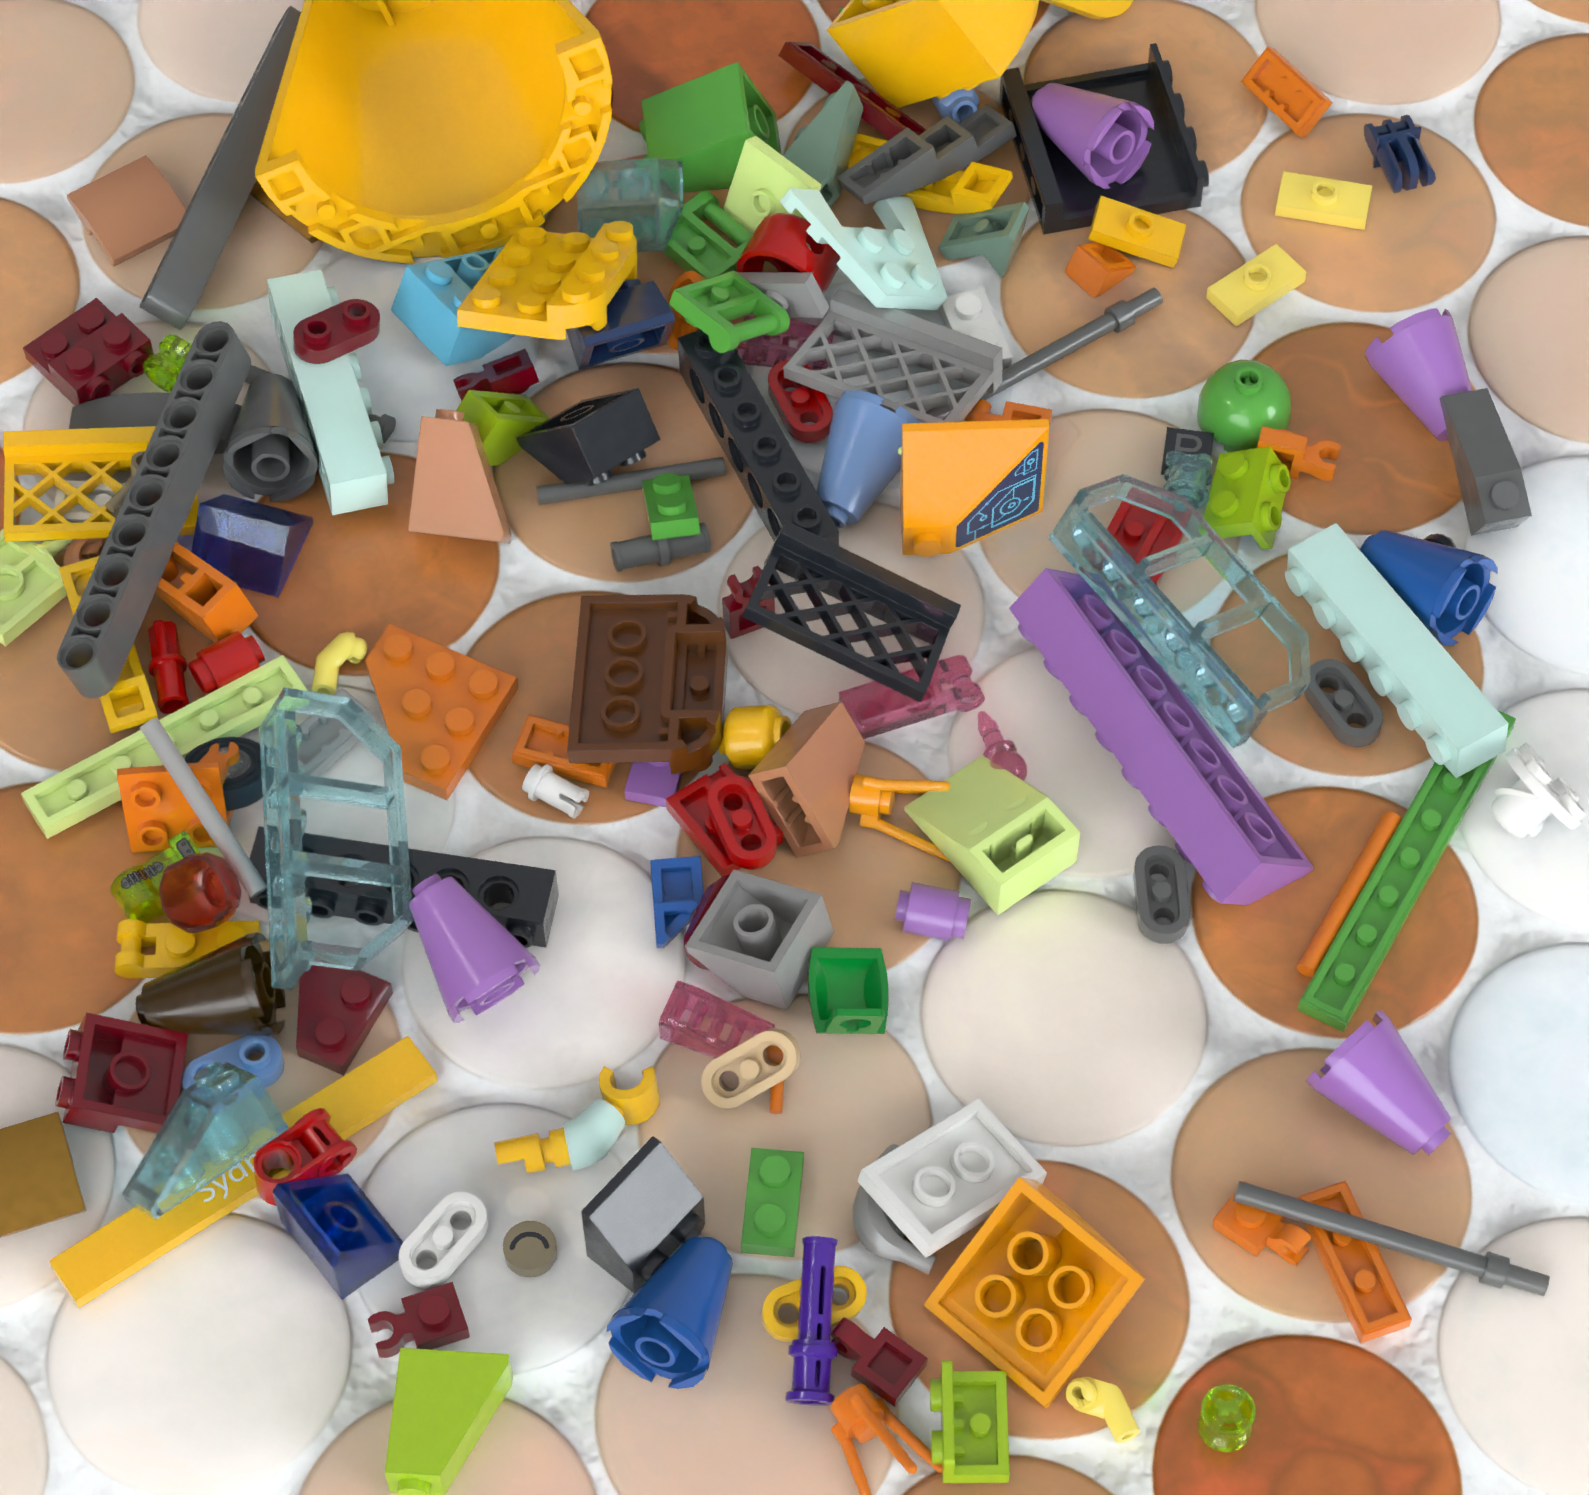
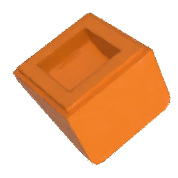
M1093 242L1077 246L1065 269V273L1091 297L1095 298L1131 275L1136 267L1117 249Z

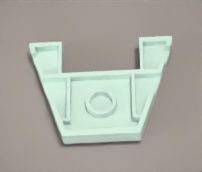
M790 188L780 200L790 214L797 209L811 225L806 232L817 243L829 244L839 254L841 259L837 263L838 267L876 308L938 310L948 298L914 203L910 197L896 196L880 200L873 206L874 211L886 229L841 226L819 190Z

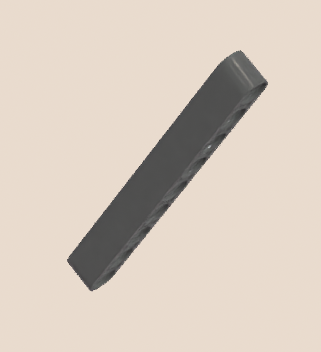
M292 6L287 8L279 21L139 307L179 330L184 327L191 316L257 180L255 177L256 164L301 11Z
M218 321L205 325L195 336L58 650V665L83 697L91 699L104 696L117 683L172 554L174 545L178 540L249 373L251 358L234 329L226 322Z

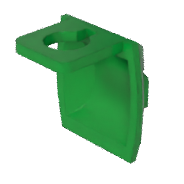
M812 947L808 969V993L816 1034H884L888 1016L889 993L882 949Z

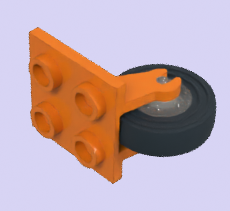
M224 737L210 740L194 748L185 758L188 766L229 828L234 810L247 807L259 801L267 794L272 785L273 769L267 750L258 742L247 738ZM164 765L117 769V779L131 853L177 850L176 843L186 837L192 848L217 847Z

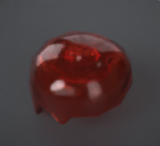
M205 852L191 854L169 864L162 875L159 895L162 909L174 926L187 933H199L224 924L236 914V909L240 906L241 889L238 875L227 860Z

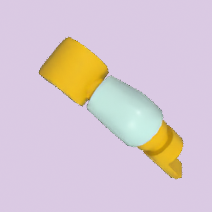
M604 1066L599 1074L602 1100H594L573 1120L563 1122L564 1128L550 1130L549 1137L540 1139L539 1133L494 1142L498 1165L524 1159L527 1174L545 1171V1164L555 1162L556 1168L571 1165L572 1170H577L604 1159L625 1125L640 1124L650 1119L656 1113L660 1105V1093L655 1069L653 1066L642 1070L643 1078L640 1084L629 1090L617 1089L614 1072Z

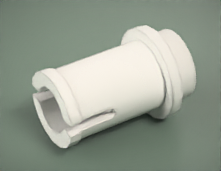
M535 764L528 772L522 785V790L528 793L530 800L536 801L540 799L568 814L573 819L584 808V806L578 803L581 800L587 802L589 797V790L582 789L554 774L553 767L548 764L543 767Z

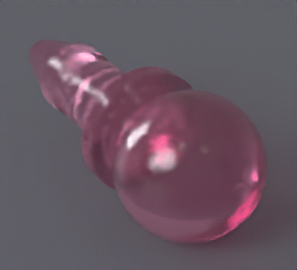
M980 711L977 715L978 731L986 746L983 756L990 759V766L998 770L1006 769L1025 781L1027 776L1026 761L1017 753V748L1012 741L1004 740L996 721L985 711Z

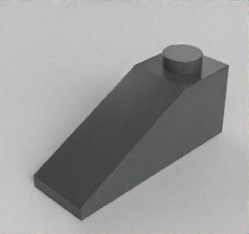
M1488 388L1442 396L1440 403L1471 536L1518 527L1532 516L1521 467Z

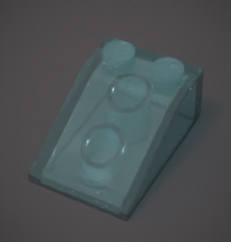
M216 1062L199 1071L193 1078L195 1083L185 1089L180 1095L122 1192L125 1200L156 1220L288 1130L289 1127L257 1075L228 1062L224 1064Z

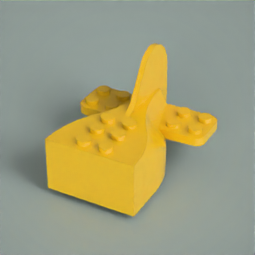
M850 0L826 31L879 95L895 107L900 108L936 96L942 99L953 91L963 88L969 91L980 83L1000 78L1018 53L1031 30L1037 14L1039 0ZM1041 0L1096 20H1105L1121 15L1133 2V0Z

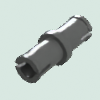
M704 522L699 523V535L652 540L651 535H646L619 542L613 541L610 543L614 567L617 572L652 563H657L661 567L670 565L671 559L702 552H711V542L706 524Z

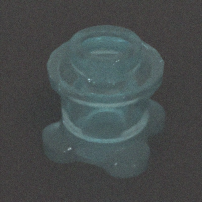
M1181 451L1167 453L1166 464L1169 468L1165 470L1164 478L1167 483L1162 488V497L1175 502L1174 507L1185 512L1188 509L1195 511L1205 506L1209 500V491L1206 486L1210 485L1212 475L1208 472L1213 465L1212 457L1205 453L1197 455L1184 454Z

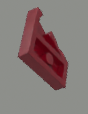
M304 947L301 952L296 1037L298 1056L344 1076L392 996L391 983L308 947Z

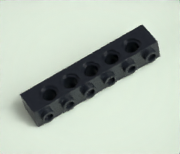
M701 329L679 337V372L773 541H775L786 520L839 546L838 528L736 349L726 353L715 351L710 344L709 336Z
M261 826L258 827L249 858L268 886L267 889L253 898L249 896L250 903L257 904L261 908L271 911H279L283 908L306 911L308 914L318 918H330L332 916L353 918L360 923L377 926L382 923L405 926L407 929L417 933L419 932L409 907L411 900L416 897L412 890L423 880L435 874H438L441 879L453 877L525 948L531 946L547 947L559 896L556 870ZM299 874H311L305 879H293ZM349 881H360L359 884L352 887L343 886ZM399 888L410 889L408 892L404 894L392 893L393 891ZM497 903L510 904L508 907L503 909L490 908L491 906Z

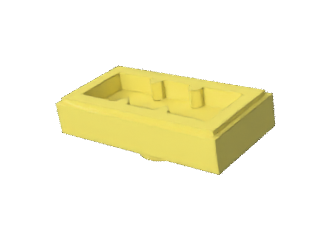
M1283 171L1275 216L1365 230L1373 186Z
M1275 244L1208 287L1206 299L1237 327L1303 284L1307 272L1282 248Z

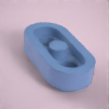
M247 1035L194 1059L187 1065L182 1075V1085L187 1100L197 1109L213 1111L274 1084L284 1070V1059L280 1045L271 1036ZM256 1052L264 1053L263 1057L259 1060L251 1061L247 1059L250 1054ZM206 1074L216 1075L215 1079L211 1082L203 1083L200 1081L201 1077Z

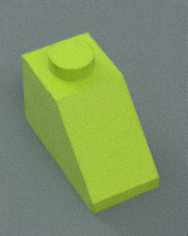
M468 390L456 410L464 412V421L477 424L490 466H499L523 450L519 446L516 437L550 419L528 396L521 394Z

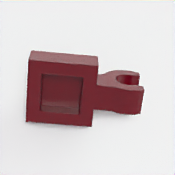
M843 1317L831 1332L833 1337L831 1342L835 1343V1348L838 1349L837 1353L847 1359L857 1361L852 1367L851 1376L860 1383L865 1384L867 1388L894 1407L927 1366V1357L885 1327L873 1339L851 1320Z

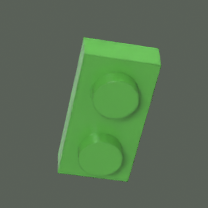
M664 473L650 480H642L643 496L652 540L700 534L699 517L689 475L679 476L674 473Z
M751 1148L741 1253L794 1257L804 1152Z

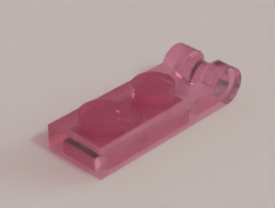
M964 655L953 656L937 662L928 689L921 702L876 681L839 692V702L842 701L863 739L955 710L961 712L974 710L984 702L985 697L979 684L972 682L970 678L972 668ZM914 669L900 673L918 682L919 677ZM946 682L947 684H952L953 688L943 690L941 684Z

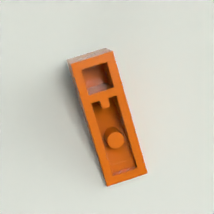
M178 542L175 543L155 594L196 630L215 643L236 631L242 634L259 615L241 589L227 576Z

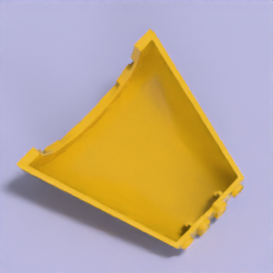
M305 0L256 164L255 177L274 204L286 216L292 214L297 220L308 226L309 234L338 249L358 256L386 262L415 264L414 257L442 256L444 259L502 247L507 244L518 228L539 227L545 222L544 215L563 198L567 203L585 182L599 158L606 141L612 116V75L601 35L596 27L569 0Z

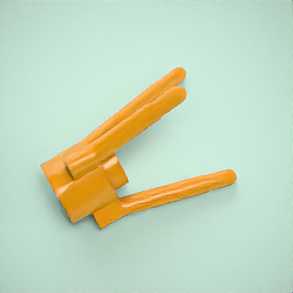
M860 774L855 775L850 791L849 812L861 815V827L877 829L951 863L935 844L880 819L882 814L891 815L896 793L923 795L928 791H948L950 789L949 782L883 779Z

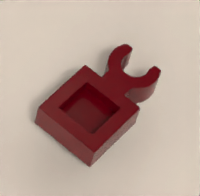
M526 349L483 364L484 370L481 372L464 374L453 380L461 401L468 390L522 394L531 385L539 382Z
M759 566L753 567V575L747 581L739 583L735 574L728 577L727 585L732 594L722 598L724 627L730 639L764 628L742 617L762 571ZM775 598L761 600L759 606L775 613Z
M453 1282L401 1298L404 1313L396 1315L392 1312L382 1311L368 1318L371 1333L382 1329H389L393 1332L389 1339L375 1343L379 1358L395 1356L400 1352V1348L404 1347L405 1343L411 1341L415 1342L417 1349L433 1350L470 1337Z

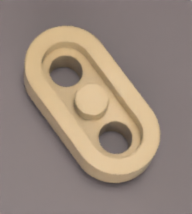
M771 1028L760 1032L712 1060L705 1067L701 1078L704 1095L712 1104L720 1108H734L785 1080L796 1071L801 1058L798 1042L790 1033L782 1029ZM775 1045L782 1050L783 1060L781 1063H773L769 1060L767 1056L769 1046ZM725 1071H733L737 1074L739 1078L737 1088H729L725 1085L723 1081Z

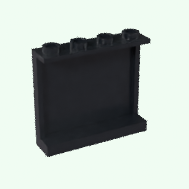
M1156 43L1150 44L1148 63L1025 85L1018 67L1006 69L1001 75L999 100L1005 118L1014 125L1017 136L1012 140L1043 235L1091 226L1096 205L1101 196L1154 214L1201 207L1203 187H1208L1209 185L1207 165L1204 160L1198 161L1194 129L1192 126L1186 127L1182 96L1180 93H1174L1172 88L1173 75L1171 65L1168 60H1162ZM1049 83H1058L1140 104L1150 111L1154 120V130L1148 127L1146 140L1152 144L1143 164L1123 184L1115 181L1108 184L1109 189H1103L1091 183L1038 127L1031 107V100L1034 94Z

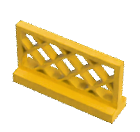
M156 426L3 431L5 455L3 533L5 542L108 538L116 518L111 515L112 512L105 505L100 507L87 496L101 483L112 489L115 494L123 487L111 476L116 472L131 471L132 456L137 452L146 451ZM69 473H89L92 476L78 489L63 479ZM40 474L44 477L43 480L29 491L16 482V475ZM56 486L68 497L52 509L38 498L50 488ZM198 493L180 535H199ZM15 495H17V496L19 497V499H18L16 502H15ZM77 504L93 514L83 523H70L62 517ZM28 506L33 507L44 516L35 524L15 525V517Z

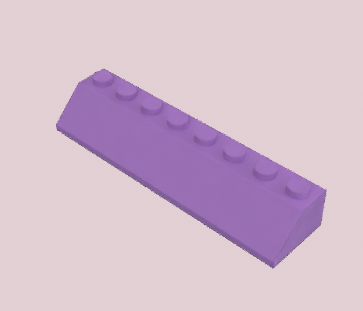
M1045 568L1009 607L1020 623L1018 629L1022 636L1034 644L1045 658L1043 663L1047 671L1060 680L1071 694L1069 700L1073 707L1079 713L1086 716L1097 730L1095 736L1098 742L1106 750L1113 753L1123 767L1121 770L1122 775L1127 782L1140 790L1150 804L1148 810L1151 816L1159 824L1166 827L1176 840L1175 848L1184 860L1194 865L1204 879L1202 885L1208 895L1215 901L1223 904L1249 905L1310 873L1314 869L1313 865L1102 579Z

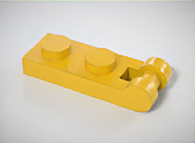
M137 919L123 920L117 926V942L121 944V952L115 955L114 972L123 978H157L247 934L256 932L262 934L259 920L149 924ZM141 947H156L155 955L142 954Z

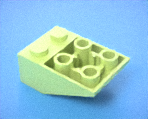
M984 755L944 780L950 783L948 791H928L904 808V811L997 915L1077 862L1080 831L1048 796Z

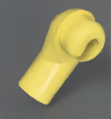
M353 632L340 633L316 657L311 688L312 693L323 698L333 696L336 693L339 668L346 659L354 664L364 659L367 652L366 641L355 637Z
M1091 1377L1076 1378L1068 1384L1065 1395L1069 1404L1080 1412L1105 1419L1116 1443L1127 1442L1140 1433L1135 1418L1118 1386Z

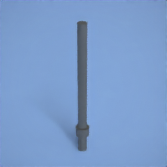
M1153 287L1128 302L1120 300L1105 308L1104 315L1003 369L1001 385L994 394L986 391L980 399L987 400L1113 330L1119 333L1134 325L1135 318L1163 303L1160 292ZM949 405L932 408L926 411V414L945 420L951 410Z
M1242 1181L1238 1182L1234 1193V1202L1478 1276L1480 1283L1499 1289L1505 1284L1544 1296L1549 1285V1275L1510 1264V1258L1489 1251L1483 1256Z

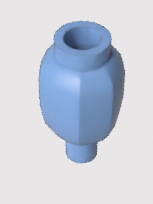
M964 88L953 91L942 99H939L937 96L932 98L933 104L942 118L949 116L958 124L977 111L980 103L974 88L966 91Z

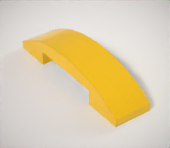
M857 133L847 170L885 144L887 140ZM971 162L965 172L958 171L940 181L899 196L910 197L915 208L951 214L983 212L994 207L1013 176L1012 171Z
M99 556L59 567L73 616ZM134 643L117 683L106 695L99 697L111 734L145 724L153 718H158Z

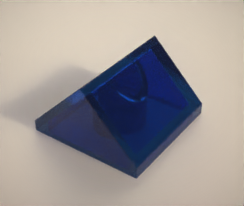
M223 494L200 503L191 552L234 581L238 587L279 598L314 523L313 517Z
M348 1173L280 1183L272 1191L282 1225L342 1300L399 1260V1250L403 1243L402 1239Z

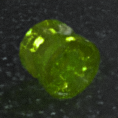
M169 334L159 343V352L149 355L145 360L143 370L156 386L171 393L191 344L176 335Z
M1224 1384L1208 1391L1202 1400L1197 1428L1201 1439L1207 1446L1216 1451L1231 1452L1240 1449L1247 1443L1252 1433L1256 1414L1254 1401L1247 1391L1235 1385ZM1224 1423H1234L1236 1427L1234 1428L1233 1426H1221Z

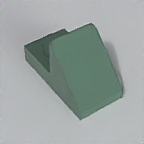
M1025 202L995 207L983 212L955 215L938 249L947 261L976 257L983 254L998 275L1004 277L1019 247L1029 207Z

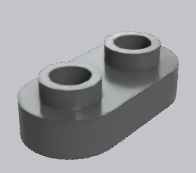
M1333 659L1320 660L1311 665L1305 677L1304 695L1330 731L1340 742L1351 747H1364L1373 743L1380 734L1383 713L1352 670L1344 663ZM1328 687L1333 689L1335 692L1325 693L1321 690V688ZM1357 723L1363 728H1354L1349 726V724Z
M1161 845L1148 847L1140 852L1134 865L1133 881L1138 926L1142 934L1149 940L1160 944H1169L1181 939L1189 925L1190 905L1185 863L1181 855L1172 848ZM1153 874H1162L1166 877V879L1163 881H1156L1152 879L1150 876ZM1157 918H1167L1171 921V924L1161 925L1155 920Z

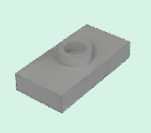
M736 272L787 311L789 318H823L830 307L812 272ZM753 314L747 315V317H756Z
M340 688L271 750L273 759L309 787L378 725L377 715L346 690Z

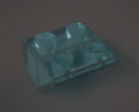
M647 158L596 162L589 176L577 191L578 232L585 233L589 237L594 238L604 223L626 221L633 225V234L637 240V252L665 251L684 207L682 161Z

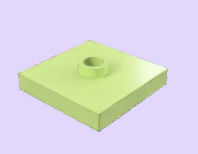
M754 136L745 140L723 209L753 234L756 227L765 217L776 213L790 214L780 202L790 188L819 190L820 192L822 185L760 138ZM797 209L791 213L805 218Z

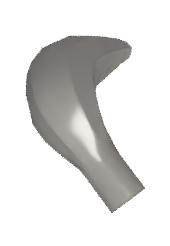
M895 1144L890 1145L879 1156V1158L883 1157L884 1155L888 1154L889 1152L893 1151L899 1146ZM860 1185L853 1204V1225L859 1240L866 1250L881 1258L904 1262L908 1266L929 1275L937 1255L931 1254L925 1258L912 1243L905 1240L898 1233L890 1217Z

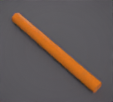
M1385 811L1296 966L1302 975L1313 977L1402 821L1397 813Z

